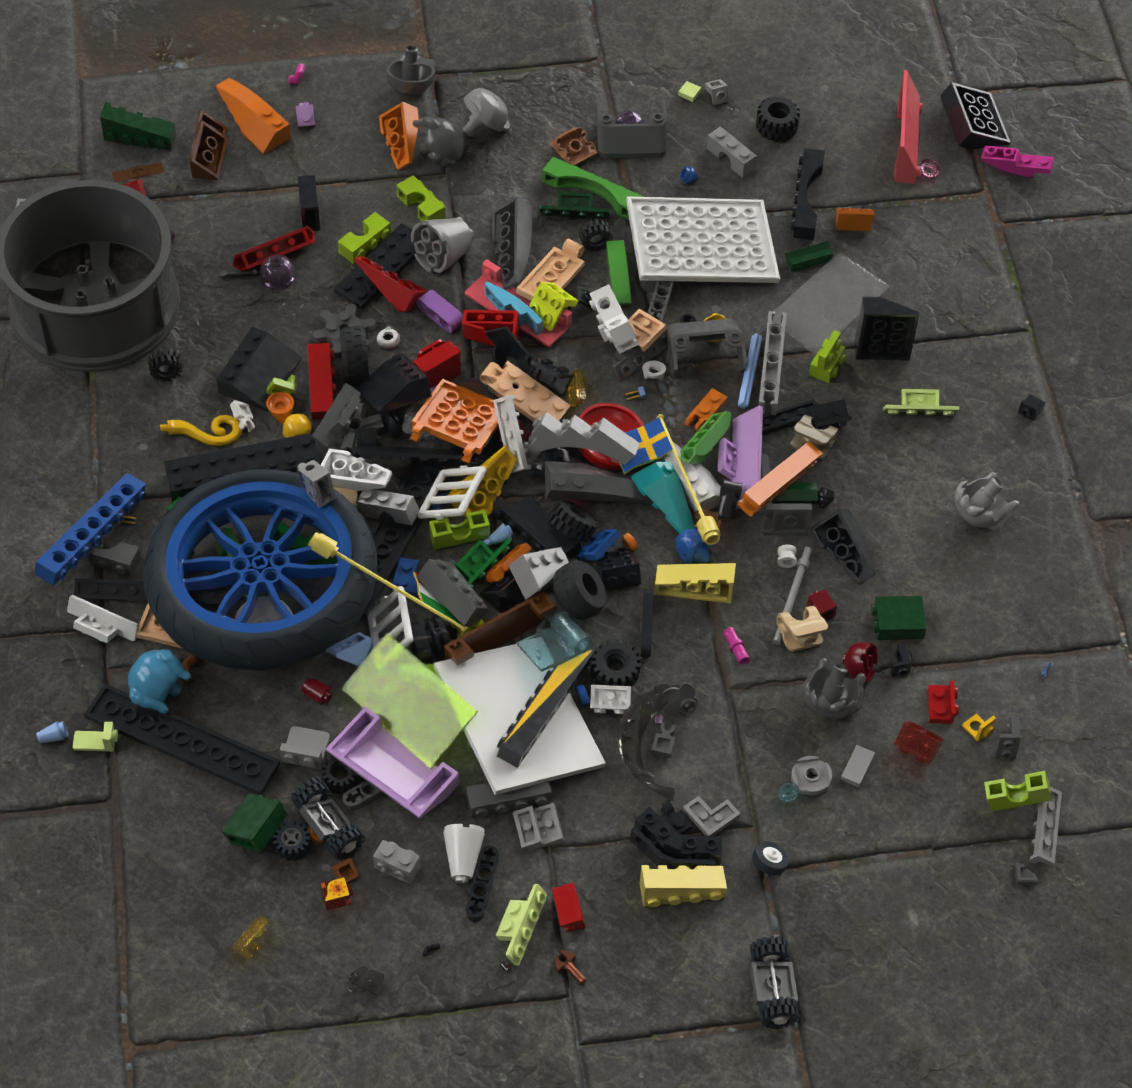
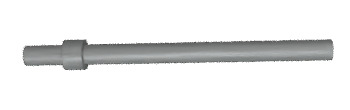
M810 547L804 548L802 557L798 560V569L783 612L791 614L804 572L810 564L809 558L812 552ZM777 628L773 643L780 645L782 634Z

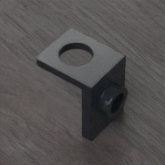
M578 286L569 292L571 296L578 300V303L592 309L589 303L592 300L589 294L591 292Z

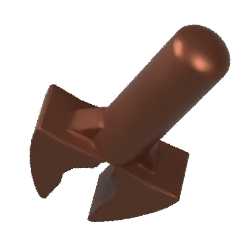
M561 950L560 955L567 960V963L561 962L555 955L554 963L557 972L560 973L562 970H567L583 985L587 978L573 965L576 955Z

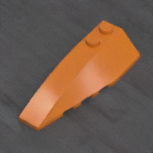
M231 78L215 86L223 102L226 103L229 112L233 115L234 121L239 126L242 135L263 155L291 139L290 124L250 89Z

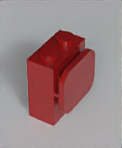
M442 339L436 340L421 349L417 354V359L413 361L427 376L430 388L437 386L442 379L450 381L461 375V351L450 340L444 342Z

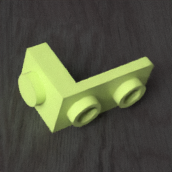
M105 722L103 732L75 731L73 750L113 752L114 743L118 739V730L114 729L113 722Z

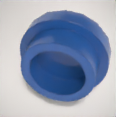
M689 166L682 169L680 179L684 183L690 184L699 179V176L695 169Z

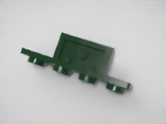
M558 191L557 206L540 205L539 208L540 213L546 216H552L553 213L564 217H570L571 214L578 215L581 218H587L589 215L599 219H605L606 216H610V209L593 208V193Z

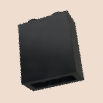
M315 175L298 176L302 228L309 226L313 231H319L320 219Z

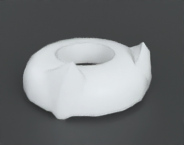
M388 326L378 333L377 343L384 349L395 348L400 343V335L396 330ZM387 334L393 336L391 340L383 339V337Z
M660 361L646 362L642 367L644 378H659L661 381L666 372V366ZM655 369L659 372L651 373L650 370Z

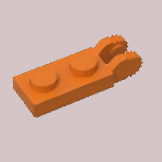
M712 388L692 413L689 414L685 420V425L690 426L697 419L699 421L696 423L694 430L698 431L712 414L717 413L727 402V396Z
M529 544L517 545L487 571L484 576L485 581L488 583L500 581L504 577V573L511 571L509 565L531 550Z

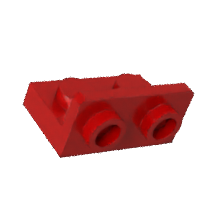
M950 680L949 685H928L929 723L953 724L955 716H958L959 706L955 704V699L958 697V688L954 687V680Z

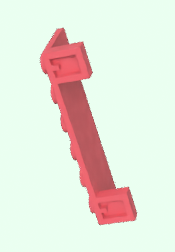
M486 259L482 263V276L465 291V295L488 310H498L484 294V283L488 281L504 289L501 280V268ZM514 287L506 290L519 298L527 306L530 305L531 300L517 294ZM564 308L553 331H549L543 326V332L537 335L527 323L520 326V330L545 346L551 347L571 327L572 312Z

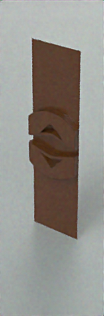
M160 162L146 166L130 167L127 170L112 172L116 183L163 173L164 169Z

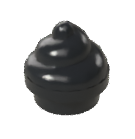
M820 487L818 491V504L820 507H825V505L834 501V491Z

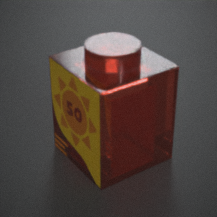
M345 877L320 883L326 911L351 904L350 896H353L351 884H346Z

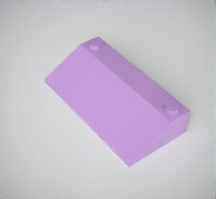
M366 706L326 748L328 753L419 819L447 799L460 784L457 771L444 762L439 767L383 728L381 717Z

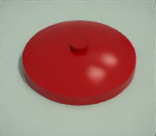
M614 403L594 404L586 408L579 416L580 419L590 426L594 422L598 423L604 417L623 432L644 426L642 420L634 412ZM578 448L583 456L595 465L606 469H622L618 461L607 455L585 448Z

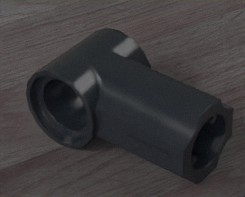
M723 479L720 488L721 499L717 516L734 519L737 501L740 499L742 492V483Z

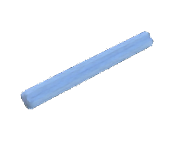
M757 333L751 338L747 366L744 371L738 406L742 407V409L749 406L762 343V336Z

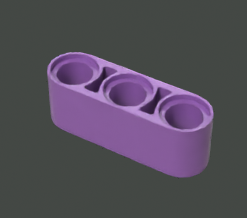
M429 290L417 299L416 303L419 309L448 333L454 332L462 325L463 314L434 290Z

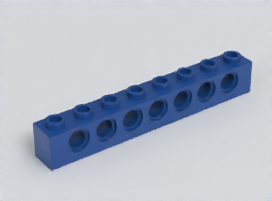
M126 473L36 561L34 574L53 586L59 580L62 581L66 577L67 572L70 569H74L82 557L85 558L89 554L90 549L100 543L104 535H108L112 528L119 524L127 513L132 512L138 502L143 501L146 496V483Z

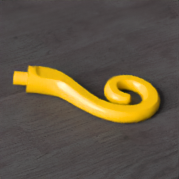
M220 415L212 421L211 430L218 436L209 435L183 420H167V424L160 425L161 432H168L169 435H187L211 446L230 445L237 441L242 433L239 427V420L230 415ZM226 423L231 425V433L225 435L226 430L220 428V424Z

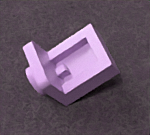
M308 102L299 103V106H296L298 128L315 126L313 104L309 105Z

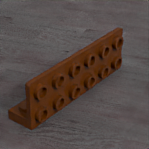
M542 591L521 604H517L512 609L499 614L492 620L483 623L474 630L465 633L454 641H450L444 646L446 660L452 659L458 666L474 657V653L495 649L539 625L544 617L557 610V606Z

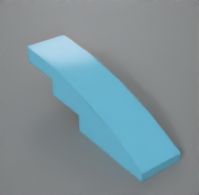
M488 281L484 283V294L498 310L518 311L520 326L527 323L537 335L543 332V320L529 306L506 290Z

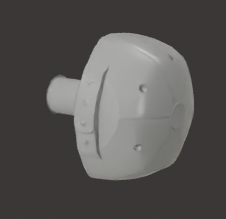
M477 88L464 97L467 108L472 112L469 122L462 128L467 136L473 137L479 128H483L484 125L497 131H507L510 128L507 107L496 94L483 88Z

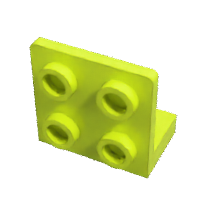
M540 282L529 307L543 320V326L549 331H553L563 309L568 306L576 307L578 300L554 283Z

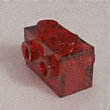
M908 720L903 724L894 744L898 746L900 751L915 755L918 761L930 763L935 759L944 739Z

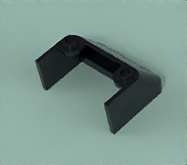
M507 326L487 330L485 334L495 345L492 352L494 362L503 369L505 363L509 361L532 377L536 366L530 364V361L534 358ZM478 377L456 382L461 387L493 400L499 399V397L488 390V385L485 386ZM512 385L513 388L518 389L517 385Z

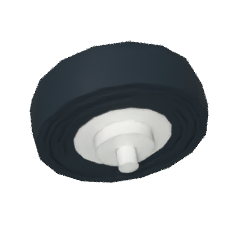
M763 841L756 846L752 853V860L757 868L769 875L782 874L789 864L787 852L774 842Z

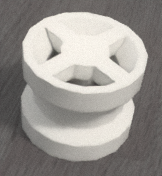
M786 544L778 548L779 566L790 568L797 564V558L795 557L797 553L796 547Z

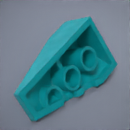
M670 461L655 462L632 475L631 479L643 496L647 495L654 502L652 505L666 514L665 519L679 534L683 530L695 528L680 478Z

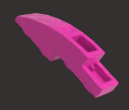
M985 146L981 157L982 161L997 169L1026 177H1034L1035 173L1051 174L1054 164V157L1020 154L1019 149Z

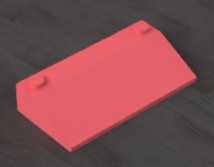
M907 70L903 71L897 105V118L901 119V137L895 164L894 182L915 184L916 177L920 176V167L917 166L919 113H922L923 103H920V95Z

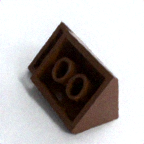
M201 109L198 112L190 157L192 178L218 180L228 143V137L225 136L227 127Z

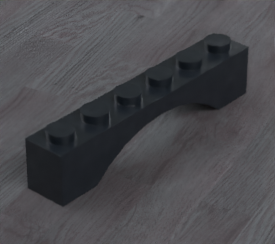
M804 148V154L800 155L799 165H802V168H798L797 178H800V181L797 180L795 190L799 191V193H795L794 204H797V207H793L792 217L796 218L791 222V230L794 231L793 238L814 240L817 215L808 202L807 190L822 175L825 150Z

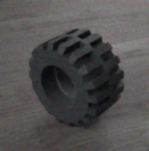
M770 96L767 100L764 99L757 109V131L762 133L761 136L767 137L768 140L785 141L786 138H792L796 131H798L800 119L799 106H797L795 101L792 102V99H786L785 96H774L773 98Z

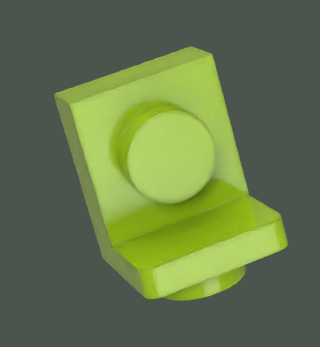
M291 375L287 381L273 378L267 387V394L271 395L276 392H285L289 395L291 393L294 394L297 387L295 376Z

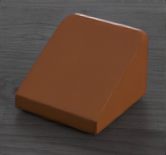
M346 858L330 866L336 879L344 877L346 883L360 877L351 858Z

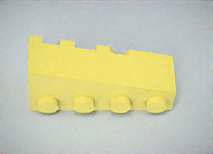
M736 563L657 565L654 595L731 604Z
M641 865L640 889L643 907H658L662 904L678 905L681 902L698 903L709 899L717 901L726 897L727 886L723 866H696L694 869H690L687 866H678L676 869H667V865H659L658 869H649V865Z

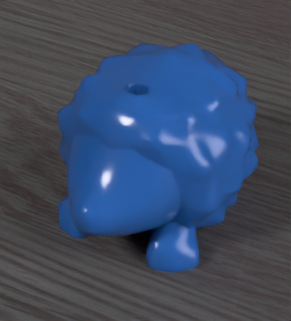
M698 529L683 530L675 538L676 552L683 559V562L689 564L709 562L710 554L707 547L712 548L714 544L707 545L703 542Z

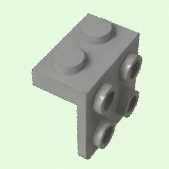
M297 726L291 727L286 744L282 743L280 747L281 762L321 769L330 739L329 733Z

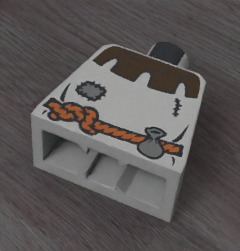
M315 460L306 464L300 463L297 466L296 471L299 474L303 490L319 508L336 499L331 475L327 469Z

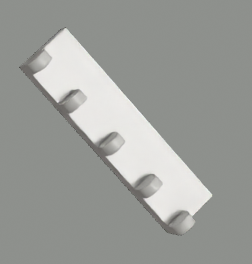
M515 395L493 400L503 446H507L517 459L511 473L531 469V465H527L525 453L528 451L527 448L523 447L521 435L524 433L523 430L519 429L517 416L520 415L519 412H515L513 400L516 399Z

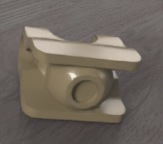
M805 414L794 427L796 434L790 446L798 450L810 441L823 453L817 460H823L836 440L838 428L829 426L824 430L816 429L811 424L813 417Z

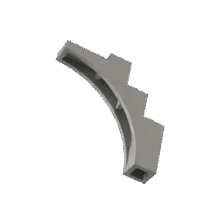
M546 412L542 417L538 416L533 422L532 426H534V429L528 441L523 442V447L527 448L528 451L525 453L526 460L544 450L557 447H576L602 453L625 465L635 456L640 443L604 417L598 423L594 422L590 426L576 415L570 420L566 419L564 423H561Z

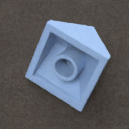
M360 632L325 650L336 658L360 667L363 666L365 660L374 656L371 637Z

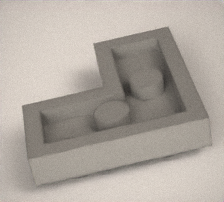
M700 796L683 806V812L705 836L716 835L740 818L741 814L728 799L713 810L710 809Z

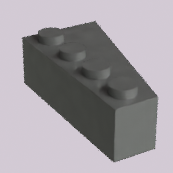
M428 559L416 577L464 626L476 627L488 610L487 606L483 603L484 601L476 594L452 562Z

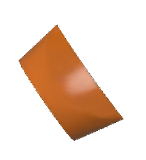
M276 392L268 397L266 406L272 416L284 424L286 418L292 414L294 399L288 393Z

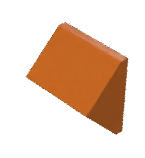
M836 208V230H872L873 210Z

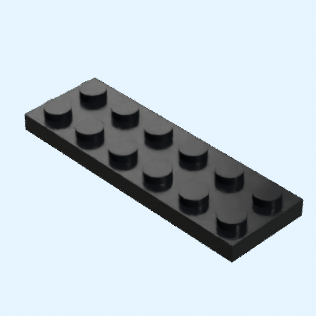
M401 223L366 258L381 265L383 271L387 270L399 274L416 258L414 255L417 254L414 242H411L412 229ZM358 265L334 287L335 294L356 305L361 310L380 293V290Z

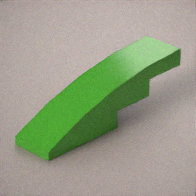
M624 240L606 241L611 289L620 306L631 305Z

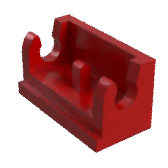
M574 882L552 888L561 928H565L566 932L586 928Z

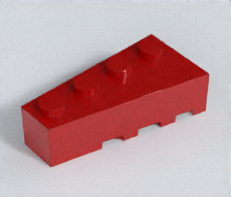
M330 343L307 344L312 419H323L334 402L333 394H337L336 383H332V377H336L335 366L331 365V360H335L334 349H330Z

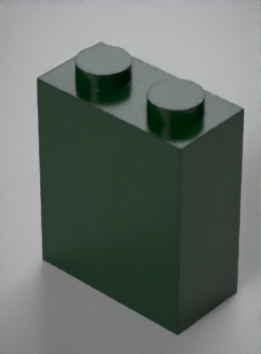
M922 596L875 597L874 604H871V616L875 617L873 632H876L877 640L924 639L926 622Z
M248 794L224 827L222 833L230 844L261 853L288 814L279 800L267 799L262 795Z

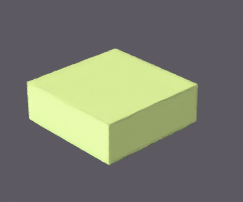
M686 81L678 91V96L693 102L700 94L701 87Z

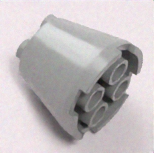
M461 217L425 220L417 223L411 232V242H414L417 253L414 255L419 264L430 273H440L447 270L470 250L472 239L474 238L473 230L469 229Z

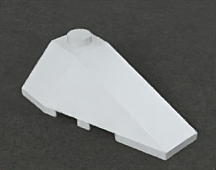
M329 449L321 463V466L330 472L334 487L356 491L386 488L392 476V471L376 464H369L365 462V459L361 457L356 458L350 452L344 450Z

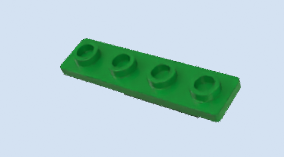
M508 538L493 552L480 539L454 566L467 579L468 584L473 587L472 582L475 579L479 581L486 574L484 570L487 566L491 568L498 561L496 557L499 554L503 555L510 548L508 544L512 540Z

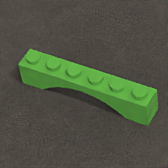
M552 157L542 170V182L555 188H579L594 192L607 200L619 216L628 220L627 197H644L555 157Z

